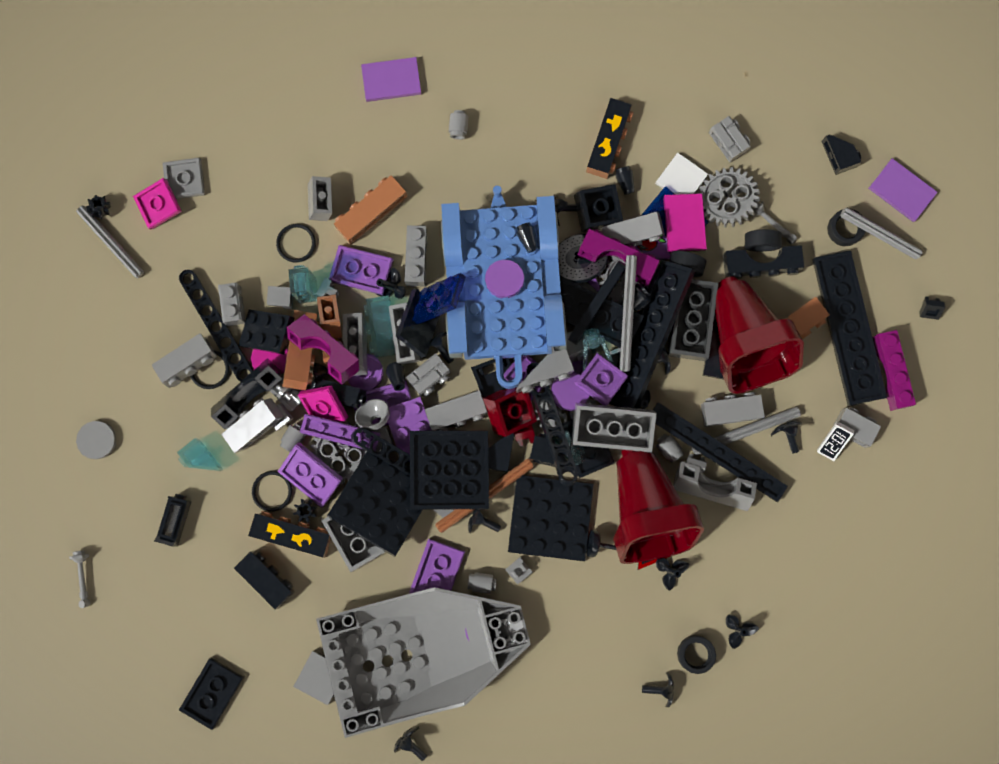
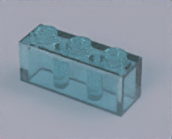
M304 265L294 266V269H288L290 293L299 303L317 302V279L308 267L305 268Z
M382 296L366 299L367 304L364 305L365 316H369V323H366L368 335L371 334L372 342H369L370 353H374L376 358L396 355L389 306H391L390 297Z

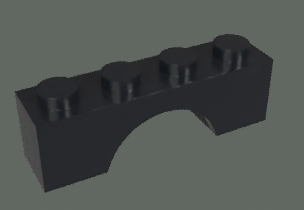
M802 245L782 247L778 252L777 258L769 263H760L753 260L746 250H731L723 254L725 277L741 279L742 276L749 275L750 278H758L762 274L774 277L779 276L780 273L797 275L804 268Z
M267 358L211 408V417L222 428L226 429L240 416L242 410L254 397L264 391H269L282 379L281 371Z

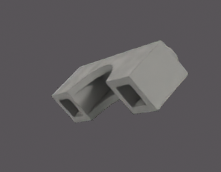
M681 461L675 474L673 486L676 491L748 511L755 499L757 483L740 478L730 482L714 481L706 477L699 466Z

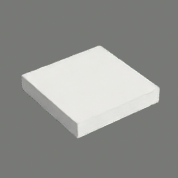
M677 153L655 184L670 195L694 194L708 174Z

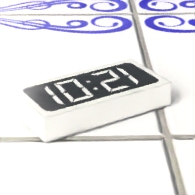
M837 421L817 448V453L834 461L853 436L854 430Z

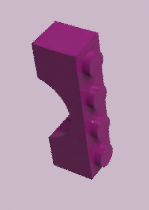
M588 230L578 252L579 256L594 263L605 256H616L626 263L628 255H635L637 257L635 281L643 283L645 286H648L659 263L655 256L641 253L636 247L626 246L616 238L606 237L599 230Z
M304 314L287 327L288 339L300 350L318 348L330 356L328 360V373L340 384L345 383L359 372V358L357 355L350 353L340 341L332 338L327 330L320 328L314 319H310Z
M894 330L875 335L872 338L876 354L883 363L887 377L886 395L890 411L916 405L898 331Z

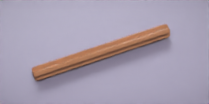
M526 459L489 485V499L534 467L533 463ZM475 509L454 510L437 522L435 526L442 533Z

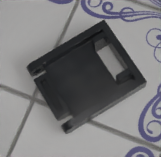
M503 358L504 373L511 366L509 358ZM495 359L471 367L482 398L506 389L498 383L496 371L486 375L483 373L482 368L495 364Z

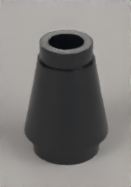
M630 166L616 169L615 177L624 195L634 193L633 170H631Z
M528 222L516 227V235L527 250V253L538 250L534 226Z
M390 363L387 366L386 374L394 390L401 391L405 388V368L400 363Z

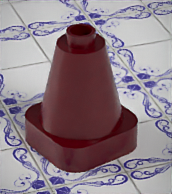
M728 277L718 283L715 314L721 344L719 347L720 371L729 391L735 394L745 393L788 378L799 371L803 365L804 342L794 322L790 319L779 320L748 282L738 280L736 277Z
M622 450V458L617 461L620 525L613 538L620 563L633 564L678 555L692 549L704 531L697 506L682 502L653 452Z

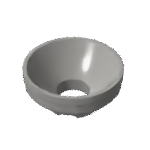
M372 399L363 403V406L357 409L355 421L360 428L369 431L378 430L387 423L390 410L383 400ZM381 418L379 423L372 424L374 419Z

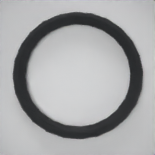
M288 225L277 236V251L283 259L289 262L305 261L315 250V235L305 225ZM291 228H302L311 236V249L302 258H289L281 250V237Z
M214 350L216 355L224 361L226 369L224 377L217 384L204 385L192 375L191 379L198 387L215 389L227 380L230 370L229 364L219 351Z
M268 471L256 478L252 486V497L255 504L268 512L283 509L292 497L291 482L277 471ZM268 475L280 476L288 485L287 499L282 505L274 508L265 507L256 497L257 484Z

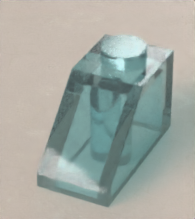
M194 438L177 452L180 456L178 460L185 468L188 466V468L201 470H223L200 439Z

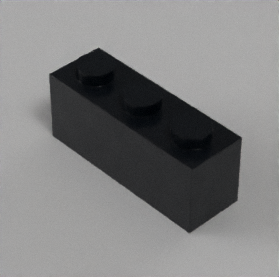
M250 551L234 569L275 610L279 609L295 592L292 589L294 586L286 578L283 580L278 575L280 572L273 565L269 566L265 562L266 558L262 553Z

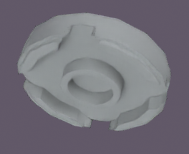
M92 421L86 423L77 434V448L87 458H105L112 453L116 446L115 431L104 422Z

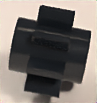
M95 195L92 199H88L89 206H86L87 212H91L92 218L98 217L102 219L105 215L110 214L108 209L111 208L110 202H106L105 196L99 197Z
M301 499L300 505H294L297 508V512H294L293 515L300 516L299 522L306 518L307 523H310V517H317L314 514V510L318 509V507L311 505L313 503L312 500H309L306 504L305 500ZM308 506L307 510L310 512L309 514H304L302 508Z

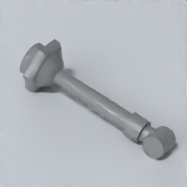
M763 201L761 203L756 202L758 209H753L754 215L751 216L761 215L775 229L780 231L784 238H787L788 243L793 244L797 237L794 234H790L787 229H784L764 212Z
M85 550L75 551L73 556H69L70 560L78 564L80 608L90 606V601L87 599L88 593L86 591L83 562L89 557V554H85Z

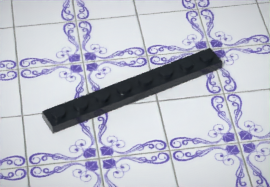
M659 402L656 403L653 410L656 412L655 424L736 477L757 483L756 489L775 502H779L788 487L786 484Z

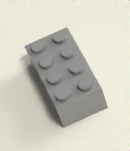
M575 403L571 442L573 445L652 452L656 412L646 409Z

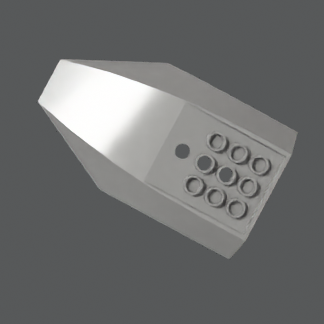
M435 587L316 619L345 738L417 717L465 706L531 645L520 605ZM465 628H466V630H467V634H468L469 641H468V639H467V637H466ZM404 650L412 652V659L410 661L402 660L401 653ZM385 655L392 656L393 663L391 666L386 667L382 664V658ZM367 660L374 663V668L370 672L363 670V663Z

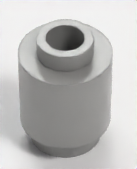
M455 110L454 113L450 114L449 133L452 139L462 140L467 135L469 116L462 110Z
M295 423L294 426L290 424L281 439L280 446L289 452L292 451L298 442L302 443L306 434L300 433L301 426Z
M664 434L657 439L658 444L656 447L666 460H670L671 463L684 454L681 451L682 447L671 434L669 436Z
M470 573L468 589H471L472 592L491 594V590L495 591L497 579H493L492 574Z

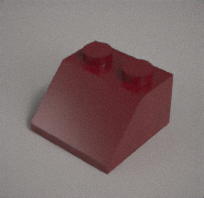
M517 387L495 392L483 398L494 434L506 437L537 422L529 393L523 394L522 391L517 393Z

